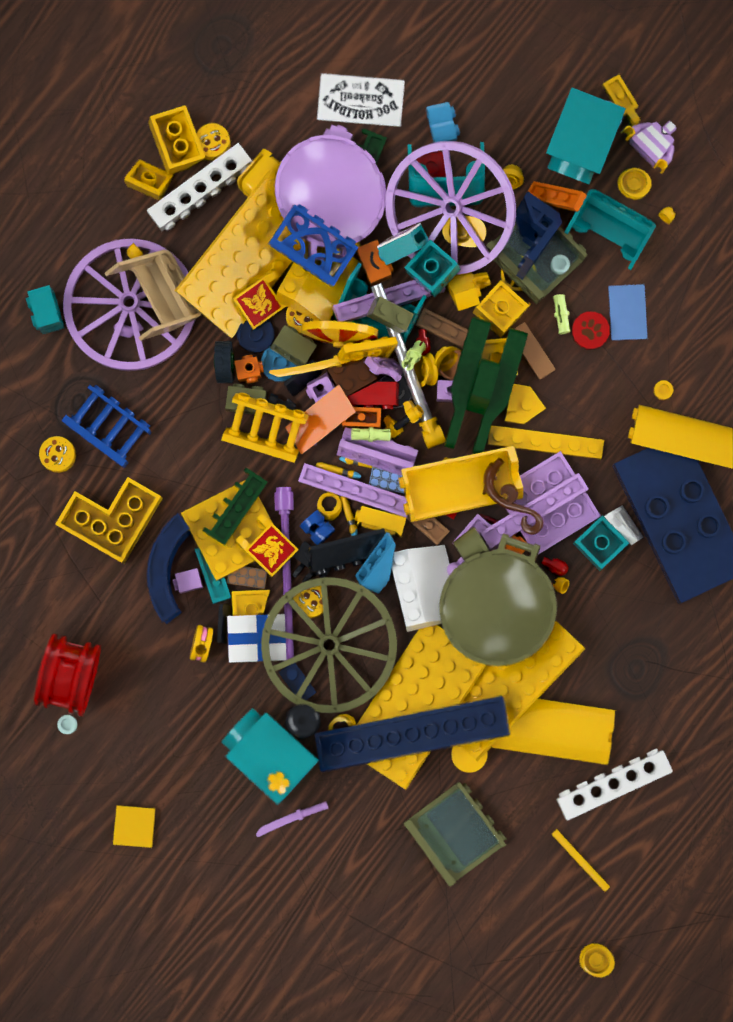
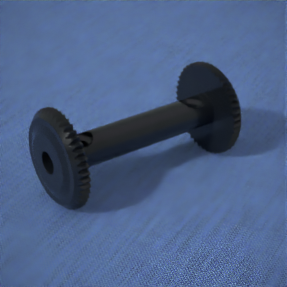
M307 704L294 705V707L292 706L285 722H287V729H289L290 733L292 732V734L300 738H308V736L310 737V735L312 736V734L314 735V733L318 732L321 720L319 713L313 707Z

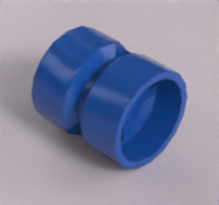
M318 510L300 524V527L306 534H311L310 539L316 545L323 543L335 532V528L329 522L324 521L325 517Z

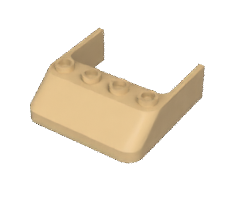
M161 250L118 262L105 272V275L109 276L127 270L133 271L161 325L152 327L138 337L140 341L173 331L201 315L197 309L174 291L185 277L173 254L168 250Z

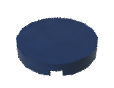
M246 320L238 328V342L248 352L261 353L272 345L274 328L269 320H266L253 330Z

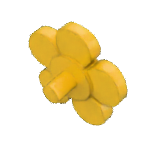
M281 772L268 776V781L271 782L269 789L271 791L277 789L279 794H283L286 791L289 781L283 779L284 775Z

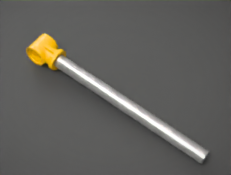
M382 283L371 287L375 298L381 296L388 300ZM386 327L389 337H396L398 345L394 350L414 403L419 405L424 411L421 418L422 422L418 424L420 427L422 426L423 431L421 433L428 449L445 443L443 431L440 425L436 423V416L432 417L414 367L410 371L406 370L408 365L405 368L402 367V361L406 358L407 349L401 333Z

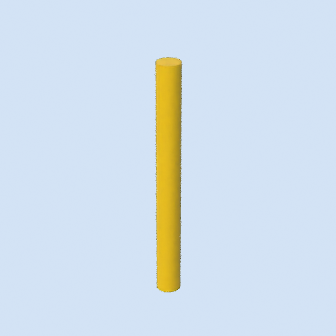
M556 829L551 835L604 892L608 890L610 886Z

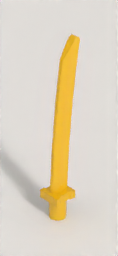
M335 355L332 359L296 367L270 370L269 373L277 377L290 376L333 366L342 367L341 364L350 361H340L338 355Z

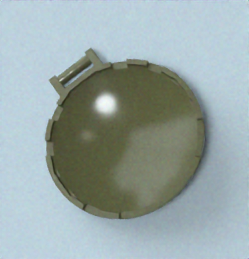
M503 533L497 550L478 553L467 558L449 575L440 596V619L449 641L464 656L485 665H511L530 657L547 641L555 624L557 602L551 581L535 563L541 545H532L510 538L509 535ZM506 545H510L531 552V555L529 557L505 548Z

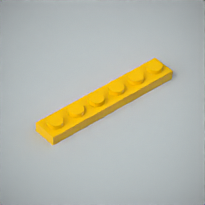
M491 425L488 445L499 447L514 446L515 449L554 454L561 451L563 455L601 460L604 440Z

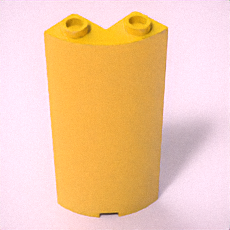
M638 405V408H634L632 419H635L634 428L630 427L628 438L631 439L630 443L733 469V428L643 405Z
M514 446L401 469L402 477H399L398 480L400 488L404 489L406 504H403L405 515H409L411 522L497 504L487 493L485 495L482 493L485 470L491 462L494 463L498 458H501L504 463L496 473L497 480L494 479V486L500 496L507 498L508 495H501L500 490L505 484H512L518 491V498L516 500L522 499L523 484L519 475V460Z
M537 699L509 728L510 736L500 737L492 748L608 765L615 710Z

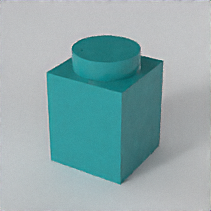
M571 88L546 154L551 155L547 168L590 185L594 172L601 173L626 108Z
M254 708L234 726L221 742L230 750L225 757L277 805L283 801L319 761L269 713L261 716ZM277 772H281L284 775L283 779L289 781V786L286 787V791L283 794H279L277 789L275 791L269 789L271 782L268 781V776L270 774L275 775Z

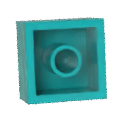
M431 239L404 267L407 274L433 297H436L461 270L459 264Z
M50 285L27 291L29 297L26 298L28 308L34 314L31 316V320L36 330L46 334L65 328L55 292Z
M602 515L573 544L600 571L629 542Z

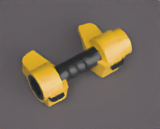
M411 400L404 402L406 416L398 422L389 415L384 418L385 429L391 430V438L397 439L403 432V427L409 422L414 424L420 421L424 411L419 405L415 406Z

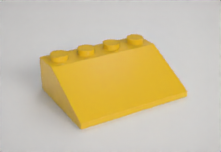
M305 241V254L303 257L308 259L309 242ZM317 247V253H325V247ZM352 257L333 287L293 262L277 290L276 301L316 321H330L334 314L333 305L339 303L346 282L359 261ZM316 260L315 263L320 265L321 261ZM332 262L329 274L333 276L341 264Z

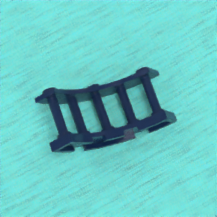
M179 513L171 518L161 530L152 546L147 566V585L151 601L157 615L166 624L182 613L175 602L170 577L174 557L181 544L191 535V532Z

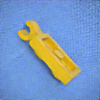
M617 75L603 83L602 86L611 101L616 105L626 108L623 116L627 115L632 126L639 124L640 118L635 112L638 104L621 76Z

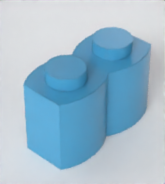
M449 102L426 107L433 143L457 141V136H460L458 125H454L453 118H455L454 107H450Z

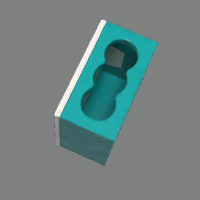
M418 223L377 246L380 259L388 265L418 251L429 239L421 223Z

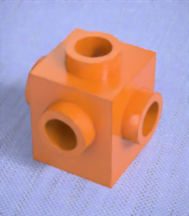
M246 355L242 357V360L234 361L239 382L246 381L247 384L258 382V379L261 378V373L264 372L262 361L258 362L257 357H253V355Z

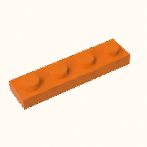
M533 181L528 192L549 206L576 212L579 211L587 196L582 191Z

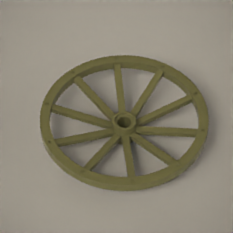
M324 577L308 580L293 587L277 601L270 611L263 628L261 650L267 674L283 696L296 705L307 704L313 707L316 712L337 713L351 710L364 704L380 691L388 680L395 663L397 638L390 614L383 603L371 591L350 580ZM327 585L342 586L357 592L332 634ZM321 586L325 634L292 599L294 596L304 590ZM362 595L377 608L383 618L337 637ZM288 602L320 639L274 630L272 625L279 611ZM386 625L389 638L388 655L340 644L377 627ZM270 635L318 646L273 666L270 657L269 639ZM327 639H331L335 643L334 648L331 650H327L323 646L324 641ZM338 650L387 662L379 679L370 688ZM321 652L297 694L290 691L275 672ZM326 655L328 659L332 705L317 704L301 698ZM333 655L336 656L366 691L364 694L351 701L337 704Z

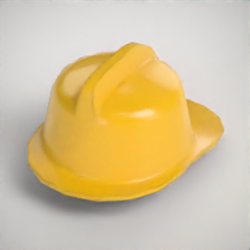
M465 216L483 242L487 234L485 224L478 218ZM449 218L442 228V234L445 240L451 244V222ZM457 218V245L477 247Z

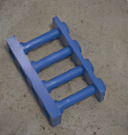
M89 385L87 388L92 393L75 416L72 415L70 418L65 415L61 421L121 467L125 468L129 463L125 459L127 457L126 454L144 431L149 435L151 434V430L148 429L150 425L142 419L140 421L134 418L135 414L128 408H125V410L118 406L120 403L112 396L109 399L104 396L105 391L97 385L94 387ZM97 398H101L107 405L92 425L84 429L80 426V420ZM113 409L117 410L122 414V417L105 439L102 438L100 441L95 437L97 429ZM130 420L138 427L122 448L115 452L110 448L111 442L127 421Z

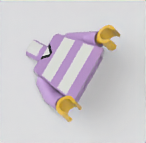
M668 121L663 127L658 122L653 124L646 122L632 127L626 126L621 131V134L626 133L628 135L625 140L628 141L631 138L629 143L654 169L660 167L662 170L660 173L663 174L673 158L675 150L673 143L675 140L671 134L676 130V126L671 121Z

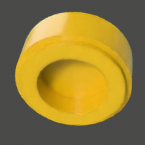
M659 381L654 386V395L660 400H667L673 394V386L668 381Z

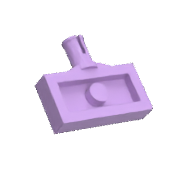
M367 356L364 363L373 374H386L397 382L401 380L402 368L393 358Z

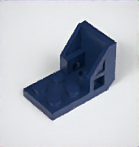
M530 192L526 193L519 204L515 219L522 241L531 247L517 266L520 270L516 276L522 280L562 224L560 213Z

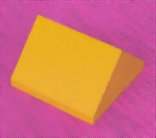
M139 159L125 176L124 181L128 187L160 201L164 197L173 174L167 175L166 171Z

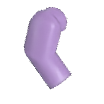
M138 321L137 324L140 332L143 330V327ZM123 325L119 336L126 338L134 336L132 326Z

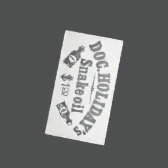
M321 74L317 120L401 127L404 81Z

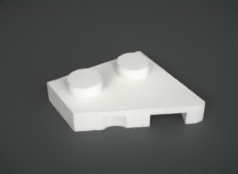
M623 505L605 515V518L631 545L643 538V535Z

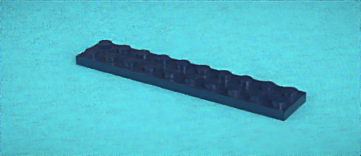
M503 696L315 733L320 772H328L510 736L505 700Z

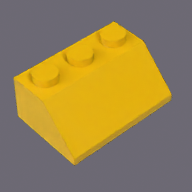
M186 105L150 116L148 124L167 175L186 170L205 159Z

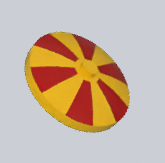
M311 321L303 323L301 326L302 335L320 342L333 344L335 348H342L344 344L350 342L356 344L364 340L370 339L374 341L378 339V329L358 323Z

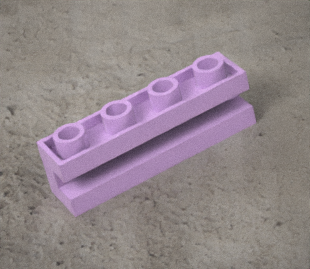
M345 427L338 446V456L402 476L401 469L414 466L418 450L413 447L403 446L392 440H377L373 442H368V440H351L352 428Z

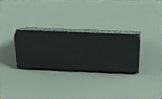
M311 360V361L308 362L307 364L316 363V362H315L314 360ZM317 370L293 375L284 383V386L292 396H296L307 386L308 382L316 379L322 372Z
M219 605L217 643L228 644L227 616H232V605Z

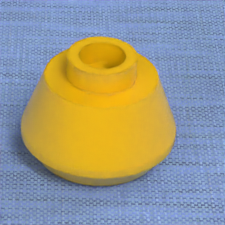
M511 164L503 168L512 189H516L523 184L524 177L518 166Z

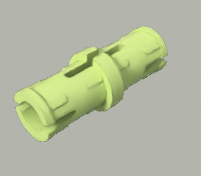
M565 295L553 296L556 311L554 317L557 318L558 333H570L568 320L570 314L567 311Z
M416 341L413 347L407 351L406 358L402 361L403 368L408 365L406 370L410 371L415 363L419 362L422 357L421 354L426 349L424 342L419 346L421 341Z
M369 427V429L352 428L351 440H368V442L377 440L390 441L391 430L373 429V427Z

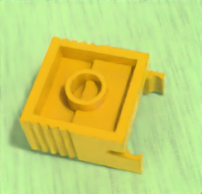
M504 279L496 284L473 311L478 318L490 321V329L500 338L531 305L530 302L527 304L504 283Z

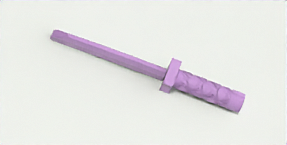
M325 801L303 810L298 809L295 813L261 827L256 836L260 837L299 819L300 821L306 816L329 809L328 804Z

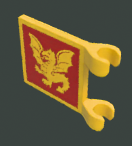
M274 269L269 270L263 277L232 298L253 330L287 307L276 301V294L268 284L279 277L278 272Z
M260 514L257 517V521L265 529L251 544L243 536H239L235 542L273 577L299 549L264 514Z

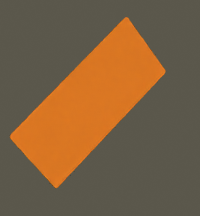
M337 385L305 411V414L309 415L306 424L300 423L295 440V445L301 454L356 412L340 385ZM292 422L285 427L288 434L290 433Z

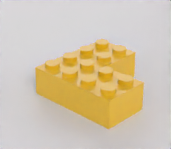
M127 477L108 510L74 491L55 525L125 564L163 498Z

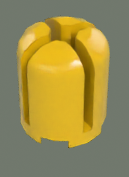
M264 148L238 177V187L247 197H249L268 171L276 175L281 163L271 156V152Z

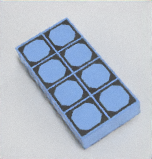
M372 467L369 485L404 494V489L400 488L398 480L402 476Z

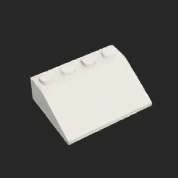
M445 545L394 552L391 569L407 632L442 624L439 603L442 589L449 577L447 567L450 564Z

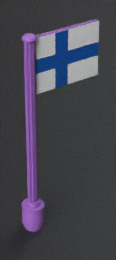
M277 487L276 492H274L275 511H279L281 516V532L290 540L289 514L290 511L294 510L293 492H291V487ZM290 559L282 566L283 595L291 589ZM287 602L284 605V614L276 616L272 629L293 633L292 606ZM268 615L227 616L228 663L263 661L261 640ZM270 635L269 650L271 661H285L294 657L293 640Z

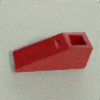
M376 382L347 398L353 407L375 408V406H382V409L393 410L394 406H399V383Z

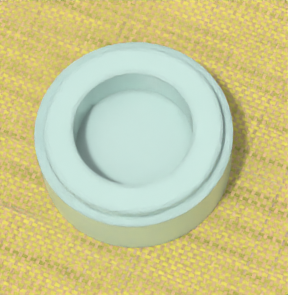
M556 255L550 262L551 270L558 275L566 273L570 267V261L565 255Z
M71 715L62 716L57 723L59 731L63 734H72L78 725L77 720Z

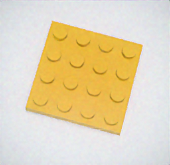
M235 486L181 512L216 581L255 562L235 540L239 536H243L251 544L265 529L257 521V517L260 514H264L271 521L263 503L258 497L225 546L202 531L204 527L211 531L217 523V520L212 517L215 513L221 517L228 507V504L223 501L226 497L232 501L239 491Z

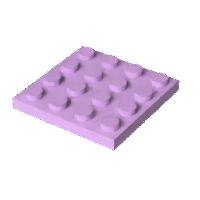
M561 451L520 475L523 484V498L516 500L515 504L524 506L575 475ZM584 492L542 517L543 528L537 534H527L523 530L520 533L527 543L541 545L538 553L540 554L598 519L601 515L588 494ZM506 509L509 514L514 512L513 510Z

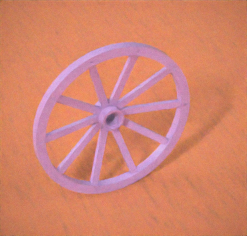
M439 141L415 150L398 165L387 187L385 211L392 235L402 232L400 229L443 213V217L428 238L433 242L450 218L451 258L457 263L458 218L484 255L483 258L475 262L459 265L461 270L457 274H465L484 267L505 248L515 226L516 202L507 175L488 154L466 143ZM449 150L463 152L477 159L456 195ZM443 151L448 194L416 160L417 158L430 152ZM483 163L495 175L501 187L463 199L462 196ZM410 164L442 199L397 189L401 176ZM504 193L507 208L506 222L465 207V205ZM395 195L441 207L398 224L395 213ZM450 202L456 205V210L451 209ZM463 213L504 228L499 242L491 252L488 251ZM418 251L407 256L412 259Z
M141 239L115 240L92 250L74 268L64 292V317L67 328L75 343L88 357L112 369L137 371L154 367L166 361L186 342L195 322L193 320L185 324L177 339L168 332L161 334L172 345L162 353L146 359L142 341L138 338L140 333L135 312L152 327L159 324L140 308H152L149 301H141V299L147 297L144 291L137 294L141 286L138 279H136L130 292L125 271L119 272L124 291L122 293L89 266L94 260L110 251H115L117 263L123 261L120 249L128 248L132 243H135L140 249L150 251L149 254L167 250L158 244ZM173 254L177 264L179 265L185 277L188 274L187 269L181 263V261ZM85 270L119 299L72 296L76 283ZM127 299L134 300V304L131 307L124 305ZM72 303L118 305L79 332L77 331L72 315ZM122 311L106 354L102 356L89 347L81 337ZM128 314L140 361L122 362L110 359Z

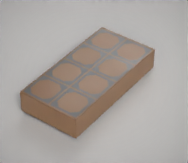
M243 567L228 575L227 584L265 589L267 572L264 569Z

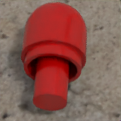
M420 329L419 337L416 338V341H421L419 346L423 342L425 343L426 349L421 354L425 356L430 352L431 345L429 337H426V329Z
M544 557L542 564L549 567L548 570L551 573L563 576L568 572L566 562L558 558L551 560Z

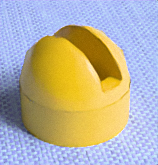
M665 207L660 211L659 217L665 223L670 224L674 220L676 213L673 211V208Z
M132 243L127 249V255L130 259L143 255L135 243Z
M558 577L555 579L556 583L553 584V588L557 592L564 594L569 587V580Z

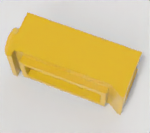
M362 506L361 510L357 509L354 521H357V526L362 524L361 527L371 530L384 528L385 533L389 532L393 536L396 533L401 538L406 517Z

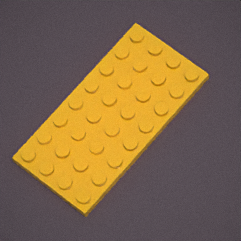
M268 171L174 290L230 338H233L240 324L242 323L243 325L246 321V318L232 298L263 277L269 270L274 269L278 272L279 277L268 283L272 288L292 263V260L268 245V242L284 220L278 209L275 197L276 175L271 171ZM287 226L277 239L280 242L291 235ZM296 239L294 241L297 244H294L293 248L298 251L301 249V245Z
M555 620L554 627L547 641L530 657L511 665H486L462 704L503 696L510 728L585 648ZM499 738L461 746L478 761Z
M434 625L418 629L392 669L388 680L376 694L357 725L462 704L486 665L475 662L460 653L449 641L444 629L440 626ZM431 751L368 763L367 765L406 790Z

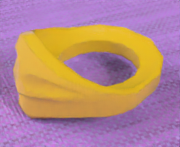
M330 492L322 494L317 503V509L325 517V520H334L342 510L340 497ZM326 497L336 499L337 504L333 511H325L322 507V501Z
M348 714L337 715L329 723V731L333 730L336 722L345 721L349 727L355 726V718Z

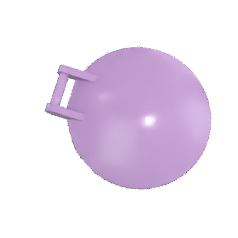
M334 135L314 136L294 146L280 163L275 178L277 206L284 219L293 205L298 206V204H301L308 209V214L313 217L317 215L322 218L324 225L329 228L330 226L337 228L340 231L339 235L346 238L348 236L354 241L359 242L374 230L384 213L386 185L383 174L380 173L374 158L366 150L364 151L357 146L355 142ZM295 216L291 220V226L295 232L299 231L296 227V222L299 225L304 224V220L300 216ZM310 222L309 228L317 227ZM320 234L301 237L309 242L308 257L317 253V247H325ZM329 235L331 243L336 240ZM338 244L336 248L340 249V255L333 254V257L343 258L347 252L346 248ZM316 257V258H315V261H316V260H318V261L324 260V261H325V258H323V257Z

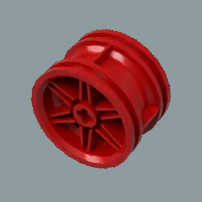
M53 633L47 644L40 667L34 705L39 706L41 703H44V708L55 705L67 708L69 714L73 715L76 711L78 716L83 717L92 693L100 659L101 645L96 644L95 647H92L91 642H86L85 646L67 642V636H62L59 639L58 635Z

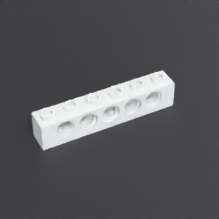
M237 143L147 209L148 214L162 232L165 229L166 231L172 229L176 225V221L180 218L182 220L187 218L191 214L190 211L195 207L198 209L203 206L207 198L210 196L215 197L221 192L222 187L233 184L236 181V177L248 167L252 160L240 144ZM229 163H235L237 165V167L234 170H228L226 168ZM214 174L222 176L217 182L211 180ZM200 185L206 186V190L202 193L196 191ZM188 196L191 198V201L188 204H183L181 199ZM170 207L176 209L173 215H167L166 210Z
M654 749L646 753L648 757L640 759V757L634 758L629 761L630 765L624 768L622 765L611 769L613 773L609 775L602 773L594 777L595 781L589 784L585 781L576 785L577 789L572 792L567 789L559 793L560 797L556 798L565 820L568 821L672 773L673 770L664 751ZM646 762L653 764L654 768L650 773L644 770ZM629 770H633L636 773V778L633 781H629L626 778V773ZM612 778L618 780L619 784L616 789H611L608 785L609 780ZM594 786H598L601 789V794L598 797L591 795V789ZM577 794L583 796V803L581 805H575L573 802V798Z

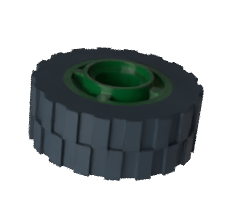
M215 341L214 369L217 383H233L235 359L232 341Z

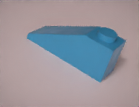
M389 532L385 533L355 575L361 586L378 594L390 579L396 544Z

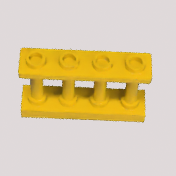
M235 393L232 402L238 405L232 427L225 429L221 440L295 463L299 450L294 447L300 423L306 424L309 415L305 414L302 410L287 409L282 404L274 405L268 403L267 400L262 398H252L246 393ZM245 406L256 410L251 431L248 434L239 430ZM263 412L274 415L267 439L260 438L257 435ZM282 418L293 421L287 444L285 445L276 441Z

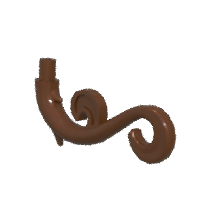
M498 458L494 463L491 462L483 476L484 488L482 494L485 495L487 493L495 503L505 509L532 515L536 520L535 525H529L527 523L528 516H523L521 527L527 534L534 535L540 532L543 528L542 516L530 508L514 503L518 498V491L514 485L505 484L501 488L500 494H507V498L499 495L494 486V479L497 480L496 473L504 461Z

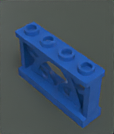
M298 204V206L293 205L268 242V245L333 287L359 248L355 245L357 242L348 236L344 238L339 235L340 231L333 226L329 228L324 225L322 218L317 215L311 216L307 213L308 209L301 204ZM295 216H300L303 218L304 224L299 225L296 222V227L299 231L295 232L291 226V220ZM310 222L317 227L309 228ZM287 226L291 235L280 242L277 239ZM320 234L324 242L326 254L316 253L308 257V259L304 258L305 243L301 237ZM329 235L336 240L331 243ZM296 239L301 245V249L298 251L293 248L294 244H297L294 241ZM338 244L346 248L347 252L343 258L333 257V253L338 254L341 252L336 249ZM323 257L325 261L321 260V264L317 265L315 258ZM332 261L341 263L335 274L331 276L329 273Z

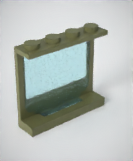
M515 222L507 245L493 261L537 305L586 259L588 254L581 244H577L573 240L570 232L566 234L559 227L550 243L522 280L516 276L520 270L517 266L531 247L522 241ZM502 234L486 245L489 252L497 245ZM559 254L565 255L570 261L569 269L561 275L555 274L550 268L551 260Z
M460 782L456 783L403 823L449 887L501 847L506 846L504 843L506 838L500 830L496 832L492 826L495 824L488 814L485 816L482 813L481 809L483 806L477 798L475 800L471 798L469 794L472 791L466 783L461 784Z

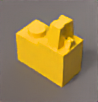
M469 272L454 276L447 285L458 311L479 305L480 290L491 285L487 272L477 274Z

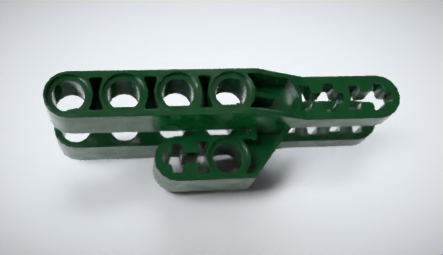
M472 317L450 389L454 413L444 447L454 449L465 411H470L483 415L472 454L484 452L492 421L508 405L528 333L509 327V333L503 345L504 349L500 361L497 363L481 359L491 322Z

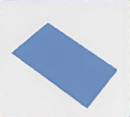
M645 284L609 286L611 340L648 339Z

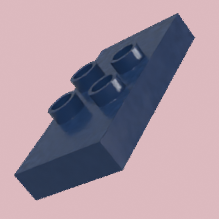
M647 448L613 464L612 467L678 604L733 579V532L698 460Z

